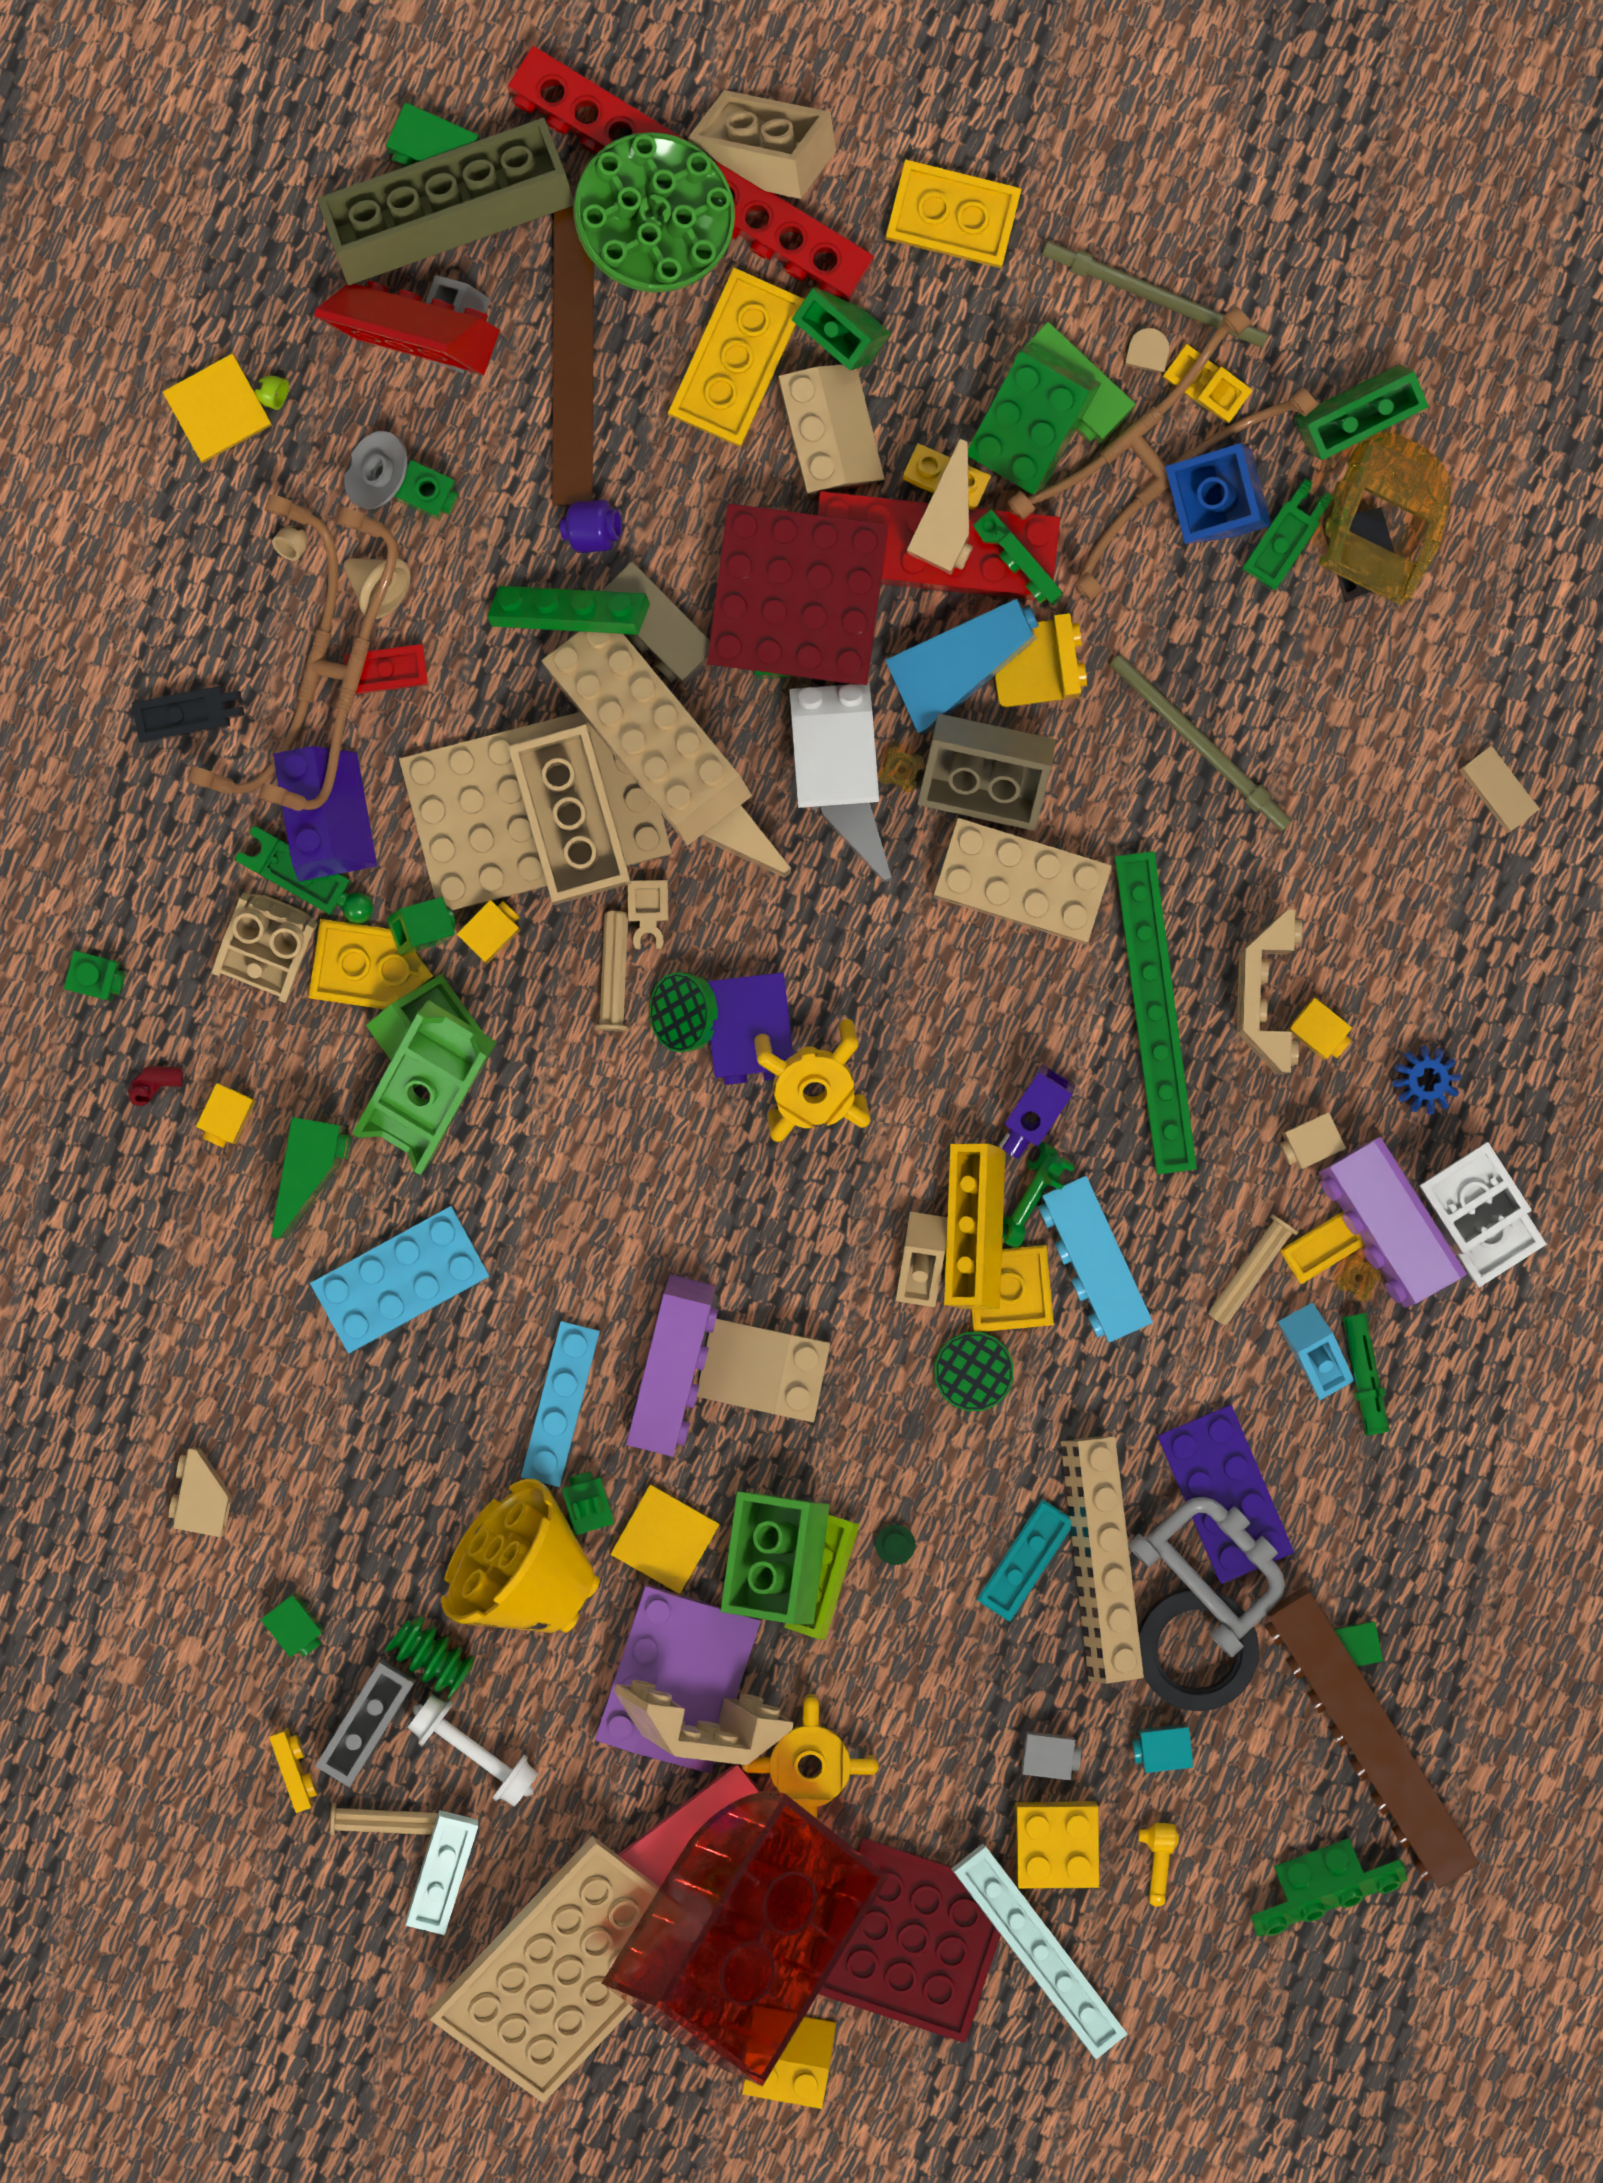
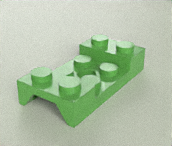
M428 1000L415 1016L352 1134L358 1138L382 1137L408 1153L413 1171L421 1175L435 1156L451 1122L475 1079L481 1073L497 1042ZM420 1084L426 1087L430 1093V1099L418 1097L413 1090V1085Z

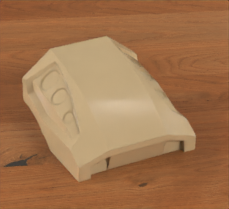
M243 893L238 900L211 973L217 976L220 974L227 975L279 997V1001L286 1003L318 923L299 908L266 895Z

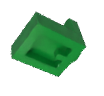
M73 951L64 990L112 1002L113 995H120L122 992L126 972L120 971L121 962Z

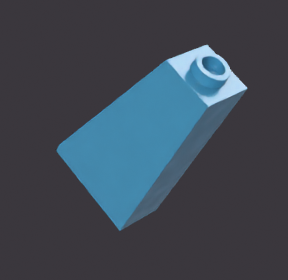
M1015 599L885 660L919 734L924 735L931 732L935 727L938 713L949 716L1037 639L1033 629L1039 627V623L1030 604L1023 607L1022 603Z

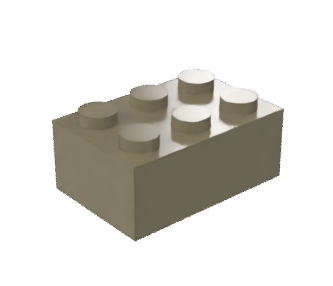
M938 713L923 774L918 805L1035 831L1052 767L1056 739Z

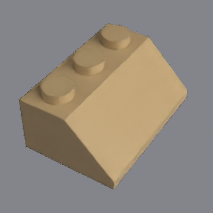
M844 365L818 366L779 376V387L807 499L820 496V491L835 493L885 480L858 369L850 371Z

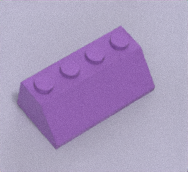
M1381 1137L1356 1147L1319 1171L1323 1179L1321 1185L1324 1192L1331 1200H1336L1345 1212L1342 1217L1349 1231L1354 1235L1359 1234L1366 1247L1364 1254L1367 1260L1375 1269H1380L1387 1280L1385 1284L1386 1289L1395 1302H1401L1404 1308L1417 1304L1467 1275Z

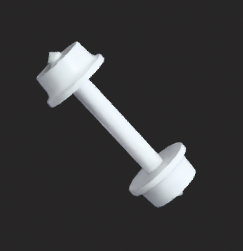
M432 1694L424 1706L421 1704L413 1706L414 1715L416 1716L407 1728L419 1738V1745L423 1746L433 1731L503 1782L492 1797L495 1801L502 1799L515 1807L523 1795L525 1797L533 1795L531 1784L539 1773L528 1764V1757L526 1755H523L515 1767L511 1769L444 1719V1716L454 1704L451 1700L444 1702Z

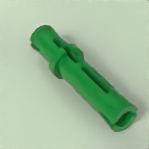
M1367 1313L1341 1318L1344 1324L1357 1392L1353 1393L1354 1399L1359 1401L1365 1430L1364 1434L1369 1436L1389 1432L1390 1427L1383 1399L1386 1391L1385 1387H1381L1367 1319L1368 1315Z

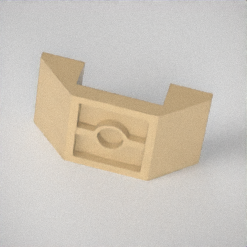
M1286 910L1281 913L1239 952L1237 1034L1275 1074L1290 1073L1291 1066L1298 1064L1299 1043L1298 1041H1292V1032L1260 1031V1025L1267 1022L1268 1010L1267 999H1260L1261 985L1268 983L1269 961L1268 959H1262V954H1289L1294 951V947L1297 944H1301L1302 920L1295 919L1296 910Z
M632 1680L631 1686L615 1685V1694L641 1735L675 1757L748 1765L792 1731L794 1722L780 1715V1708L763 1704L764 1699L754 1695L740 1694L739 1699L724 1698L718 1724L708 1721H697L696 1726L685 1725L683 1720L685 1708L673 1702L671 1694L655 1690V1684L641 1680Z

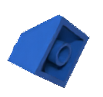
M1239 443L1165 466L1185 544L1233 538L1271 526L1253 451L1244 444Z

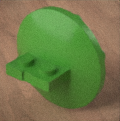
M633 134L620 138L604 147L587 165L579 180L574 197L575 227L579 240L589 258L611 279L640 291L653 293L670 292L683 289L698 282L718 264L730 243L735 219L734 202L723 173L715 162L697 146L668 134Z

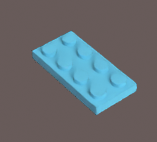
M450 1206L310 1284L349 1354L490 1277L453 1207Z

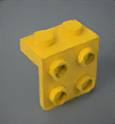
M1070 613L1054 615L1052 620L1038 622L1039 627L1033 629L1037 639L995 675L998 702L1002 707L1079 698L1081 694L1080 687L1087 686V676L1084 662L1077 663L1075 647L1082 646L1079 622L1072 623Z

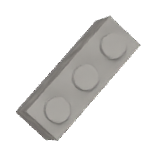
M382 1659L315 1767L350 1788L417 1679L387 1660Z

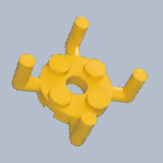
M844 1019L839 1023L841 1043L833 1053L807 1046L801 1048L798 1053L792 1055L786 1061H783L772 1053L768 1035L759 1034L755 1037L754 1044L758 1063L775 1074L773 1092L778 1109H772L767 1114L770 1136L773 1141H783L795 1125L802 1128H814L813 1125L827 1123V1126L838 1122L843 1117L861 1128L867 1127L870 1124L871 1118L867 1099L861 1094L854 1096L853 1075L846 1064L858 1048V1039L852 1020ZM812 1082H819L825 1086V1090L818 1096H808L803 1092L805 1086Z
M807 1694L803 1699V1725L793 1728L792 1731L781 1738L775 1744L771 1757H757L750 1764L741 1765L742 1769L747 1773H770L772 1782L777 1790L790 1802L801 1806V1829L807 1835H812L817 1830L818 1806L825 1805L837 1797L846 1786L850 1775H874L879 1769L878 1760L875 1756L867 1755L864 1759L850 1758L841 1738L833 1731L819 1726V1699L815 1694ZM806 1755H815L822 1762L820 1773L814 1777H806L799 1771L798 1763Z

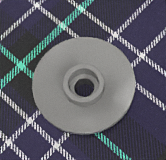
M377 431L366 436L357 444L351 453L352 465L344 475L345 490L349 499L355 505L364 509H376L390 501L401 487L407 470V452L402 440L390 432Z

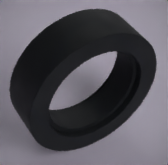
M1189 1588L1174 1591L1157 1601L1146 1613L1140 1624L1138 1633L1144 1679L1160 1698L1175 1707L1190 1711L1217 1709L1236 1699L1246 1689L1254 1676L1259 1658V1643L1256 1630L1253 1627L1239 1640L1244 1647L1236 1654L1231 1669L1220 1681L1204 1688H1189L1179 1685L1165 1674L1158 1658L1160 1635L1168 1622L1175 1616L1190 1610H1210ZM1214 1591L1238 1618L1245 1613L1232 1599L1220 1592Z

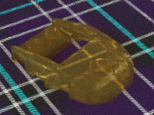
M1386 432L1372 435L1362 440L1356 446L1347 462L1349 467L1343 479L1336 483L1332 497L1335 498L1332 516L1327 518L1324 533L1331 537L1328 553L1320 557L1318 565L1402 605L1410 600L1440 547L1452 487L1448 471L1433 453L1403 436ZM1364 490L1430 523L1418 559L1414 563L1349 531Z

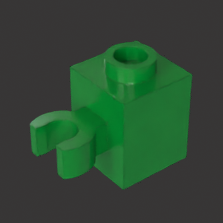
M589 1471L569 1477L570 1485L563 1487L562 1492L575 1535L615 1524L616 1521L602 1476L593 1478L592 1472Z

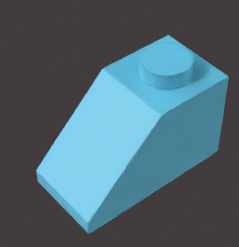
M1313 1302L1278 1321L1291 1351L1319 1400L1355 1381L1333 1332Z

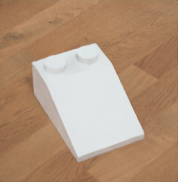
M870 683L867 686L848 684L789 689L798 808L879 802Z

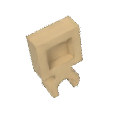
M668 880L631 881L632 884H628V922H640V928L636 930L633 936L634 947L636 950H641L642 936L653 934L656 937V949H662L664 937L657 928V921H669Z

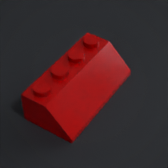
M367 281L365 286L358 284L348 286L346 284L315 310L314 317L352 339L480 375H485L500 329L487 322L488 315L478 310L466 307L464 313L454 311L455 306L434 298H432L431 304L421 302V296L401 289L398 295L388 293V287L372 281Z

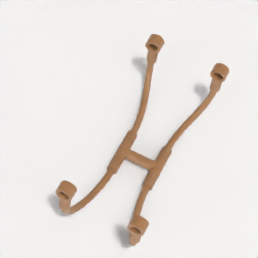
M1237 306L1233 307L1223 316L1222 324L1174 390L1157 407H1151L1142 417L1100 451L1099 457L1078 472L1034 495L1026 497L1019 491L1007 502L1009 504V511L1024 520L1035 511L1034 504L1072 487L1096 472L1106 463L1111 464L1129 447L1143 461L1156 478L1135 495L1136 499L1124 509L1106 530L1085 562L1078 581L1075 582L1077 593L1084 595L1089 601H1092L1103 591L1091 573L1108 544L1135 512L1142 506L1146 507L1159 494L1170 487L1165 468L1167 465L1147 443L1143 435L1163 419L1162 415L1187 390L1226 333L1233 331L1239 335L1251 325L1248 317ZM1302 387L1290 397L1289 401L1254 413L1227 426L1203 441L1192 451L1188 449L1172 464L1203 455L1228 437L1273 416L1292 410L1300 412L1306 417L1318 404L1313 396Z
M270 494L265 511L289 518L301 524H310L320 534L327 552L328 589L320 630H316L297 697L299 704L287 736L278 753L290 751L293 747L305 718L308 705L313 702L320 676L343 680L336 704L338 711L324 783L318 796L312 800H306L302 795L268 784L266 782L276 773L274 759L262 774L247 783L237 784L232 779L194 766L191 767L187 782L224 794L248 793L262 786L259 795L261 800L296 811L303 809L314 810L321 807L327 801L333 788L347 713L351 711L370 645L368 639L395 570L398 548L395 537L381 522L365 516L362 512L341 507L337 524L361 531L373 537H382L387 544L388 553L382 577L364 619L359 637L354 640L348 664L344 665L325 661L329 641L332 636L329 632L338 590V558L334 540L326 525L319 518L312 515L309 509L294 504L289 499Z

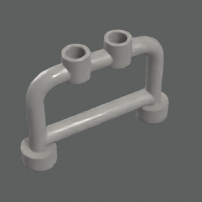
M1203 1496L1195 1497L1178 1507L1146 1538L1137 1534L1128 1543V1547L1147 1568H1150L1160 1557L1221 1622L1210 1633V1636L1232 1658L1244 1647L1239 1640L1267 1615L1283 1597L1285 1589L1284 1575L1278 1565L1272 1560L1278 1552L1263 1536L1255 1541L1246 1532L1245 1528L1250 1525V1522L1235 1506L1227 1511L1214 1499ZM1197 1513H1206L1211 1516L1219 1528L1236 1543L1246 1557L1261 1570L1269 1581L1267 1592L1239 1618L1167 1541Z

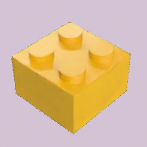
M1096 1801L1015 1802L1016 1884L1018 1889L1099 1888L1098 1805Z

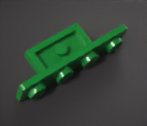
M1349 1838L1278 1864L1274 1868L1287 1902L1253 1914L1251 1916L1252 1924L1258 1937L1265 1934L1267 1936H1275L1284 1932L1289 1925L1299 1921L1312 1922L1323 1917L1326 1911L1339 1906L1343 1908L1355 1906L1364 1897L1377 1892L1381 1894L1390 1893L1398 1889L1401 1883L1407 1881L1402 1860H1397L1363 1873Z

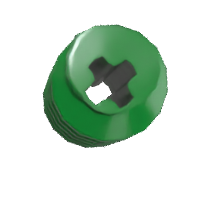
M420 1615L412 1621L408 1620L384 1652L388 1653L398 1647L399 1651L396 1661L401 1663L411 1657L409 1671L413 1673L424 1667L421 1680L425 1683L437 1677L434 1691L438 1693L449 1687L448 1701L472 1670L475 1656L470 1655L461 1661L459 1658L462 1646L458 1645L448 1651L447 1646L450 1637L445 1635L435 1641L434 1637L437 1627L432 1625L422 1631L421 1627L424 1617Z

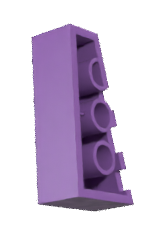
M672 1274L669 1275L626 1445L672 1457L674 1456L677 1444L685 1446L690 1422L683 1421L686 1407L694 1408L700 1385L694 1384L692 1381L695 1369L704 1370L709 1347L702 1346L705 1331L713 1333L719 1310L711 1308L716 1290L715 1285Z

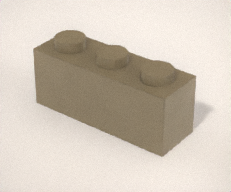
M633 562L602 590L646 593L650 606L638 635L629 634L626 638L640 653L644 654L649 650L659 660L655 667L670 683L677 678L684 684L707 662L710 640Z

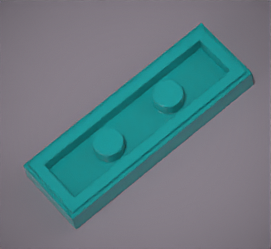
M1041 1499L976 1600L1010 1622L1071 1530L1070 1517Z

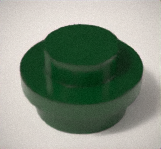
M898 1524L883 1528L877 1535L875 1542L878 1556L884 1562L891 1565H900L907 1562L914 1554L916 1546L915 1538L911 1531Z

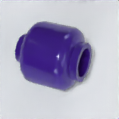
M607 500L574 502L570 505L567 516L561 518V536L564 541H569L572 549L577 553L611 550L616 540H620L622 535L621 515L617 508L613 509Z

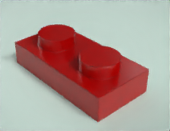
M423 644L368 651L356 695L428 686ZM343 654L344 665L348 664L350 654Z

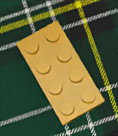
M733 267L668 411V416L741 448L797 325L791 319L805 299Z

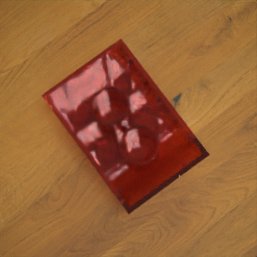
M765 1791L750 1794L734 1801L717 1812L688 1841L601 1984L707 2063L763 2086L889 1876L785 1793Z

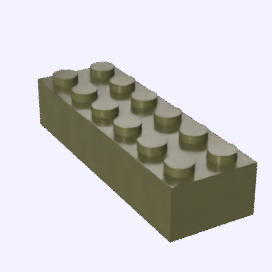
M544 118L317 198L348 286L574 205V199L564 168Z

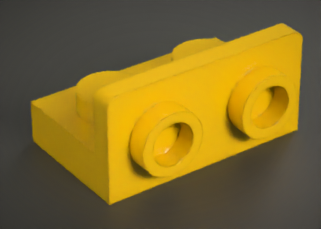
M917 443L904 471L903 480L934 493L951 457ZM968 465L969 509L976 510L983 498L991 475Z

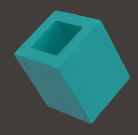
M1187 1724L1138 1729L1139 1739L1132 1740L1135 1764L1142 1763L1145 1773L1194 1768L1190 1732Z

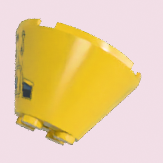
M536 1479L520 1480L509 1486V1490L512 1493L501 1502L493 1499L488 1503L462 1537L445 1573L444 1580L450 1585L448 1597L444 1595L441 1597L442 1609L446 1616L461 1624L545 1633L561 1630L567 1633L576 1625L579 1618L578 1611L585 1600L596 1592L600 1578L594 1575L591 1563L549 1488Z

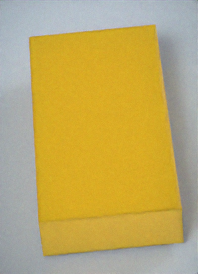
M1344 1211L1280 1250V1253L1300 1284H1303L1365 1245L1359 1234H1352L1346 1227L1342 1217L1345 1214Z

